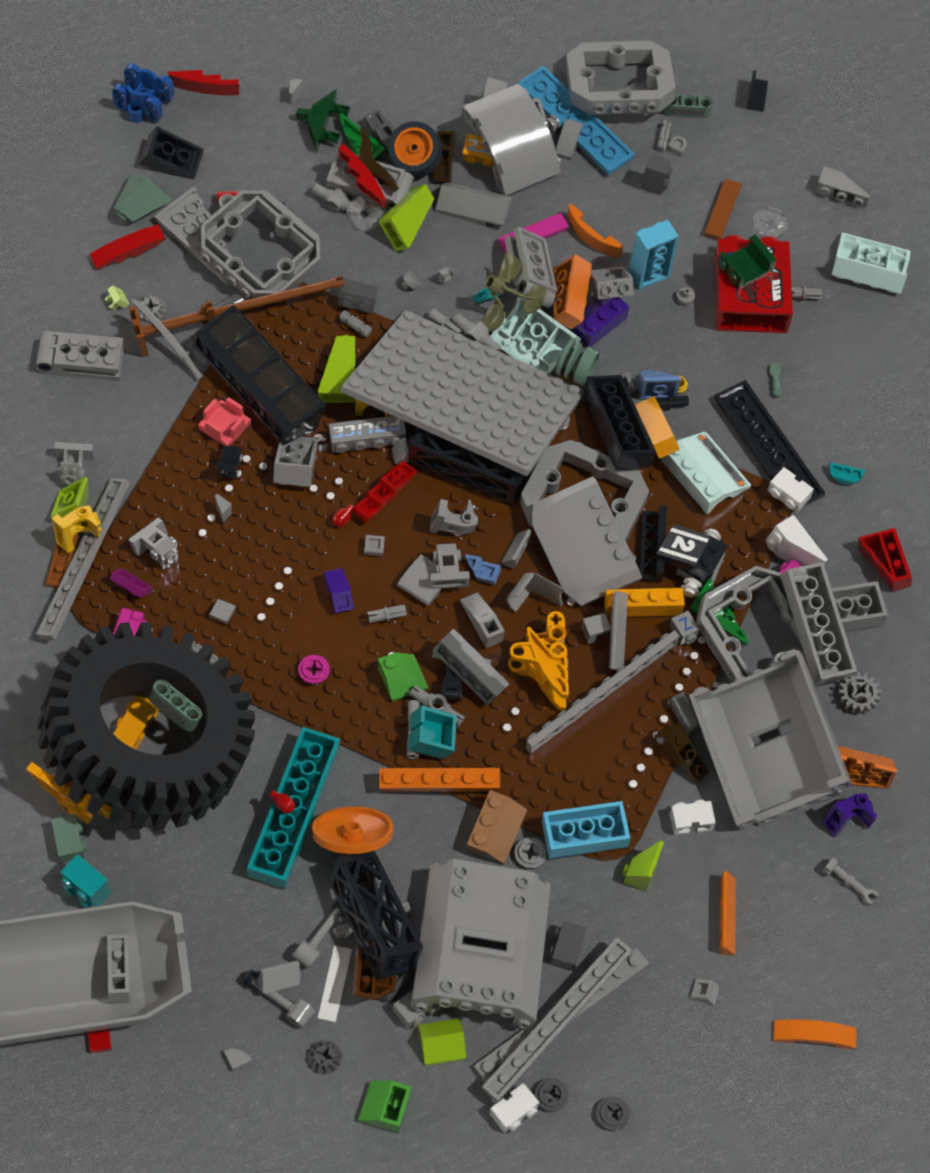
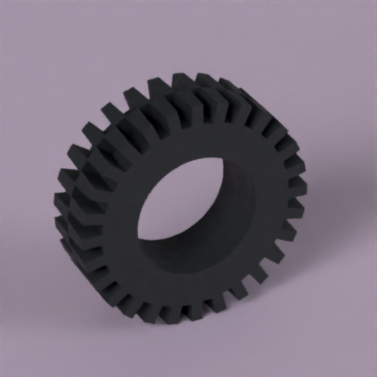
M129 622L119 623L114 635L109 627L106 626L98 630L95 639L87 634L81 638L77 648L73 645L70 647L63 661L60 660L40 709L41 714L38 719L37 729L41 730L38 743L39 749H47L43 759L46 768L57 766L54 781L60 787L73 780L68 795L70 799L76 803L87 793L91 795L87 808L89 813L96 816L102 805L106 804L112 807L108 819L110 823L118 825L126 811L131 813L132 829L141 830L148 816L151 815L153 830H164L170 818L176 828L185 826L191 815L196 821L203 818L209 807L214 810L220 805L224 795H228L251 750L250 746L255 735V730L251 729L255 721V711L248 710L252 700L249 691L239 693L243 683L239 673L226 677L231 663L225 657H222L213 664L209 663L214 650L212 646L205 643L196 653L191 650L194 635L186 632L179 644L172 642L174 627L166 625L163 626L158 637L155 638L152 636V625L148 622H141L135 636ZM158 680H164L199 707L202 717L196 729L189 731L192 740L190 748L170 755H154L138 751L119 740L105 723L100 706L111 699L122 696L149 698L154 683Z

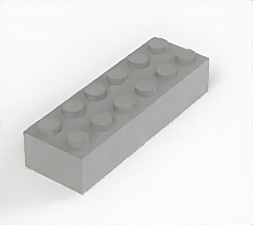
M819 562L787 569L781 575V579L814 685L851 677L857 672L824 563Z

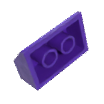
M619 297L596 298L585 307L583 322L572 329L566 328L581 338L580 341L586 347H592L627 319L629 306Z

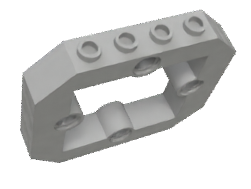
M652 41L581 43L566 55V73L570 102L589 115L658 113L674 101L676 86L670 52ZM651 63V66L647 68L646 86L653 90L631 91L620 89L618 91L589 92L594 89L595 71L585 65L609 64L612 68H621L625 64Z
M242 190L201 225V258L205 263L213 266L219 275H223L231 286L237 287L245 298L253 299L294 289L317 270L320 263V237L268 191ZM256 209L275 225L277 236L281 238L289 237L303 249L293 260L281 258L277 262L276 274L265 284L243 266L240 258L231 256L217 243L225 235L230 237L238 236L242 230V221Z
M569 440L548 446L521 493L520 504L528 524L532 526L533 503L542 500L546 493L552 494L558 491L561 481V474L558 470L562 462L565 461L590 472L596 479H606L629 489L625 499H615L610 509L625 541H627L647 502L649 494L640 470H615L609 456L597 449L586 447L580 442Z
M755 566L708 592L700 601L696 624L731 683L735 682L734 680L738 677H748L752 674L739 655L741 650L740 641L735 637H728L714 615L718 611L729 605L737 610L743 609L751 601L752 592L765 586L780 610L781 620L789 624L801 643L794 618L789 613L791 608L781 579L782 573ZM737 595H741L744 601H740ZM726 645L731 646L733 652H729L726 649ZM802 650V651H800V652L803 654L804 659H805V662H806V664H807V660H806L804 651ZM779 652L769 663V667H771V664L781 660L780 657L784 656L785 652Z

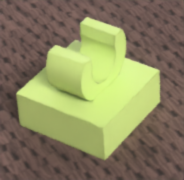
M113 285L107 289L110 295L106 296L105 300L109 303L113 300L109 308L115 310L120 306L125 309L130 305L123 290Z

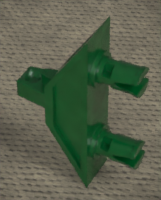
M337 89L314 103L312 108H297L296 119L308 125V131L316 152H318L320 143L323 140L338 144L340 139V133L326 130L331 114L336 113L340 115L342 113L348 117L350 112V106L336 103Z

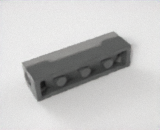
M454 629L432 650L487 705L509 685L504 677Z

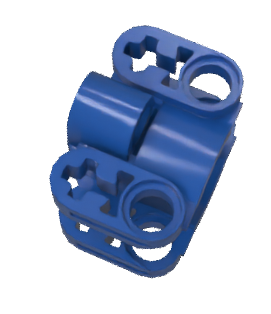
M129 63L123 72L125 85L116 84L112 89L113 104L119 110L126 111L128 109L129 119L133 123L142 122L145 117L149 121L157 123L163 115L162 102L170 103L174 97L173 81L165 75L157 77L151 70L140 69L137 65Z

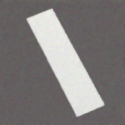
M334 946L318 1014L319 1019L336 1022L352 949Z

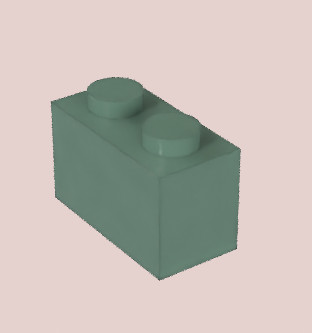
M75 814L51 819L60 864L70 862L77 854L84 859L83 851H87L85 839H80L79 833L83 832L81 820L77 821Z

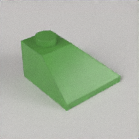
M396 652L378 659V671L392 702L409 696L415 685L424 691L429 688L414 654Z

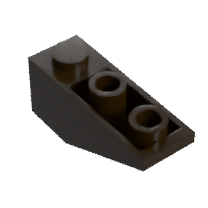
M666 724L654 736L663 752L693 784H697L709 772L681 725Z

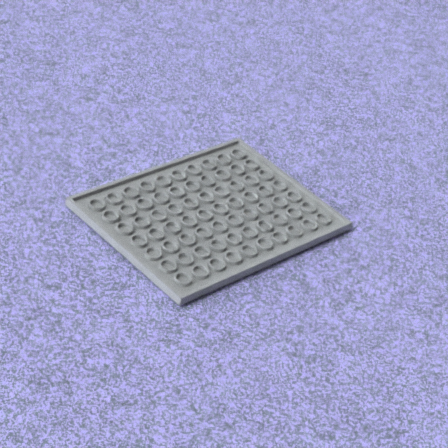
M406 310L341 388V392L525 476L529 475L584 394L583 389L576 385L570 384L545 371L534 368L527 363L516 360L511 356Z

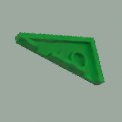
M341 113L339 120L351 150L354 154L360 156L362 140L360 127ZM369 135L372 157L377 161L386 152V149Z
M710 578L689 609L697 615L703 596L715 589L713 586L714 582ZM729 606L714 614L726 634L737 638L744 646L748 644L747 635L735 621L736 617Z

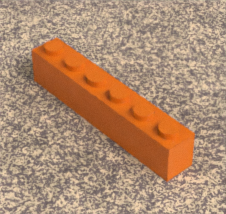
M379 768V789L381 792H489L490 790L501 792L500 768Z

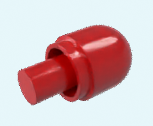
M349 504L346 508L339 509L332 517L333 524L337 527H343L352 517L351 513L354 506Z
M275 790L270 793L269 797L274 800V805L280 811L287 814L294 810L295 802L288 795L279 794Z

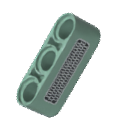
M675 94L674 101L665 107L662 113L669 117L708 118L711 115L714 102L710 96Z
M158 680L154 683L149 694V701L186 731L195 730L202 717L200 708L168 682Z

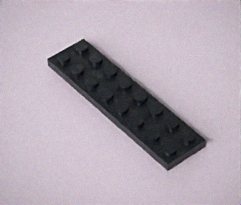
M746 380L715 394V401L771 481L785 467L796 475L794 479L798 482L803 480L814 488L811 498L804 506L825 496V491Z

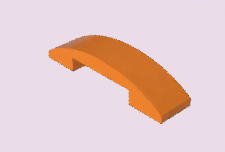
M572 204L568 206L567 217L569 223L585 243L606 255L617 258L622 256L623 245L611 235L606 239L603 238L583 221L584 213Z
M774 1020L773 1042L794 1043L795 1041L831 1044L835 1045V1048L856 1049V1028L817 1020Z

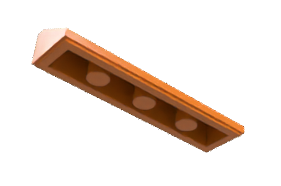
M724 871L720 878L719 953L720 955H735L736 880L727 871Z

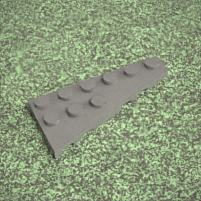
M194 186L157 213L154 219L228 286V280L223 275H219L213 266L205 263L201 258V225L211 216L204 207V203L198 196ZM222 239L219 240L217 243L229 253L225 242Z

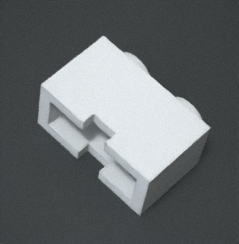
M783 467L770 482L768 492L774 498H778L785 503L789 509H793L798 513L811 498L814 488L803 480L798 482L794 479L796 475Z
M697 800L690 804H685L684 802L676 803L671 807L669 813L674 835L688 834L690 829H697V832L711 831L716 823L711 801Z
M524 1083L510 1093L511 1097H509V1100L506 1101L503 1098L490 1108V1116L504 1133L509 1130L511 1132L515 1131L520 1127L523 1119L526 1117L530 1119L538 1112L539 1101Z

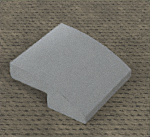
M420 555L399 580L397 586L429 606L439 596L442 589H430V574L439 573L438 565Z

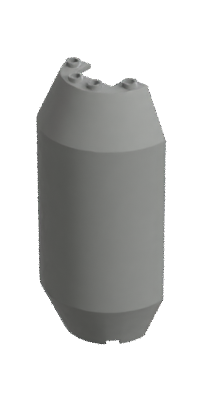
M131 901L0 921V1045L148 1023L192 995L181 913ZM128 934L129 1002L108 1003L107 935Z

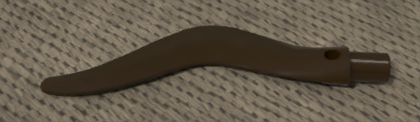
M360 127L362 139L360 160L370 172L382 179L385 185L389 186L393 192H396L399 189L395 183L396 180L374 160L369 134L365 128Z

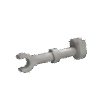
M833 857L822 872L829 876L833 871L845 881L844 884L846 886L850 885L861 895L864 904L870 906L873 902L868 896L871 895L876 899L879 895L878 892L863 887L855 880L852 874L849 875L838 866L839 861Z

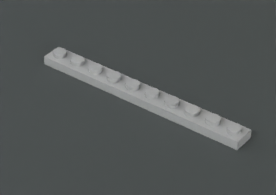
M111 478L95 511L101 522V525H98V527L101 526L102 531L99 532L100 538L90 531L84 534L36 633L39 639L56 640L130 484L127 479Z
M675 630L670 634H664L660 638V642L656 645L651 644L641 656L636 655L628 666L620 667L616 675L612 678L607 677L597 689L592 688L584 699L576 700L572 704V708L568 711L563 710L560 712L557 719L553 722H547L540 732L532 733L527 738L526 750L530 754L535 752L677 645L680 635Z
M617 937L482 1086V1090L498 1103L629 957L633 950Z
M637 948L632 951L629 957L569 1024L649 966L650 963ZM549 1012L537 1019L533 1028L522 1030L474 1065V1069L485 1083Z

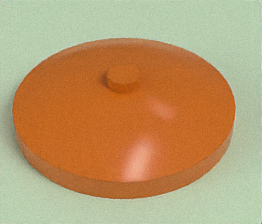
M360 806L339 807L320 814L314 820L312 836L318 845L333 852L345 854L367 853L380 849L391 841L393 837V822L386 814L372 808Z

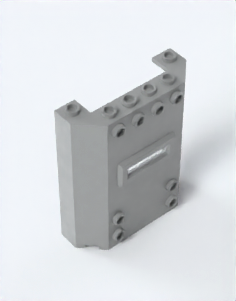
M789 650L784 653V656L780 657L781 661L771 664L770 668L755 670L752 673L753 675L738 677L734 680L735 682L721 684L714 691L707 687H700L695 689L694 693L689 694L736 826L741 829L748 828L753 823H757V826L765 825L838 796L842 793L841 788H849L852 785L804 656L799 650ZM791 723L793 731L756 746L754 745L752 738Z
M458 859L447 860V864L444 865L438 863L431 864L428 871L419 936L423 949L415 966L410 1008H414L419 1012L431 1011L432 1005L435 1003L441 1007H459V1009L464 1011L478 1010L483 1014L496 1013L506 1018L514 1016L512 1025H518L522 1029L533 1028L537 1018L551 884L547 881H540L539 875L530 871ZM463 936L507 943L506 951L462 944Z

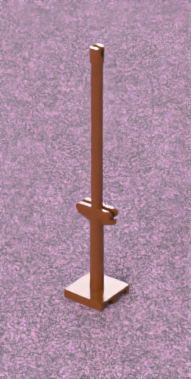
M343 276L330 278V280L213 308L212 302L208 300L201 305L200 310L197 312L161 320V322L168 330L199 322L206 325L232 305H235L239 311L331 288L343 287L345 283ZM136 306L130 307L129 311L141 357L149 356L145 336L158 333L159 330L152 323L141 325Z

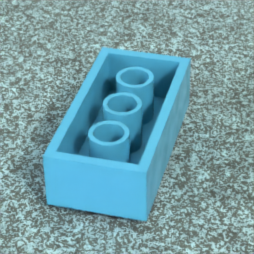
M669 220L658 222L654 226L643 228L636 232L629 274L633 277V282L638 290L670 277L679 236Z
M622 801L543 812L542 826L549 859L626 848L629 845L630 834Z

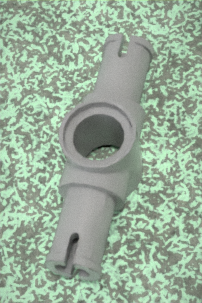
M315 183L311 193L323 198L330 210L334 212L346 211L357 218L362 213L363 208L352 203L344 190L340 188L329 190L318 183Z
M460 313L454 317L452 322L464 331L465 337L496 351L501 349V345L490 338L488 328L483 323L477 322L475 324L470 322Z
M417 685L414 686V689L409 694V696L421 702L425 707L457 715V727L465 719L464 715L451 708V705L447 703L443 695L429 694ZM433 704H439L442 707L435 708L433 707Z

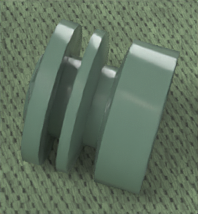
M570 339L560 353L555 373L560 376L565 370L564 378L567 379L573 372V382L584 386L587 376H591L595 369L600 351L588 346L583 353L581 352L582 343L579 342L575 347L576 340Z

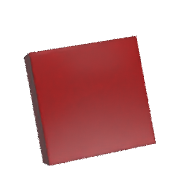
M109 1030L88 1033L91 1054L112 1050Z

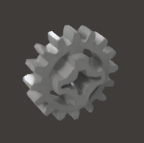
M857 672L855 677L852 675L849 678L843 679L838 688L840 689L838 696L841 697L840 703H846L845 709L851 707L852 713L858 710L859 714H862L863 710L869 713L871 708L875 709L880 700L881 690L877 689L878 683L873 684V677L868 679L866 673L862 677Z

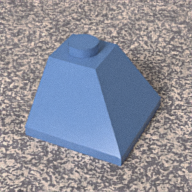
M640 371L638 378L640 400H646L653 396H677L681 378L660 371Z

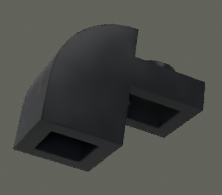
M227 444L223 445L221 459L217 461L216 469H219L218 475L237 478L244 448Z

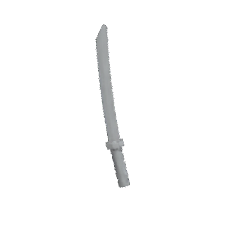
M132 299V303L151 321L179 355L180 361L183 360L186 363V366L195 376L196 380L201 379L203 375L189 357L190 353L182 348L174 336L143 302Z

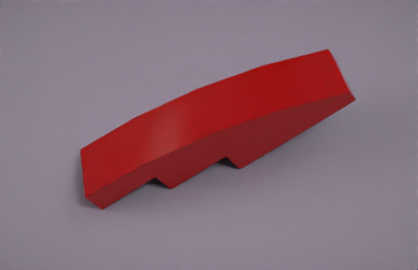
M203 70L168 71V77L173 81L174 87L202 94L239 95V79L221 80V74L203 75Z
M342 144L338 148V155L347 162V172L356 178V187L381 207L385 208L386 198L376 179L364 163Z
M157 224L120 237L91 252L90 256L96 268L100 270L114 261L118 264L132 255L136 258L163 242L166 238Z
M402 461L380 478L379 483L367 492L366 497L353 507L352 513L367 523L395 498L417 474V471Z

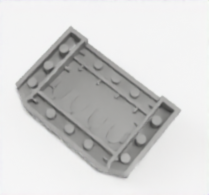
M594 476L533 503V529L560 586L565 589L563 591L564 594L577 602L579 606L582 607L604 597L606 590L621 589L642 579L639 568Z

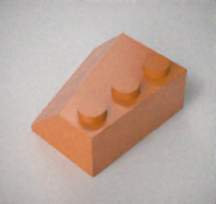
M838 746L852 782L851 786L889 789L897 773L893 759Z

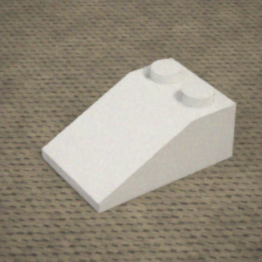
M794 515L776 525L765 540L768 548L776 556L787 562L794 559L801 566L819 562L825 564L828 560Z

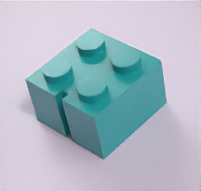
M420 706L410 715V730L412 732L409 734L408 750L440 759L448 757L455 751L457 715Z
M78 854L60 872L61 881L64 885L63 889L70 896L75 895L79 899L78 902L84 908L99 906L111 894L108 879Z

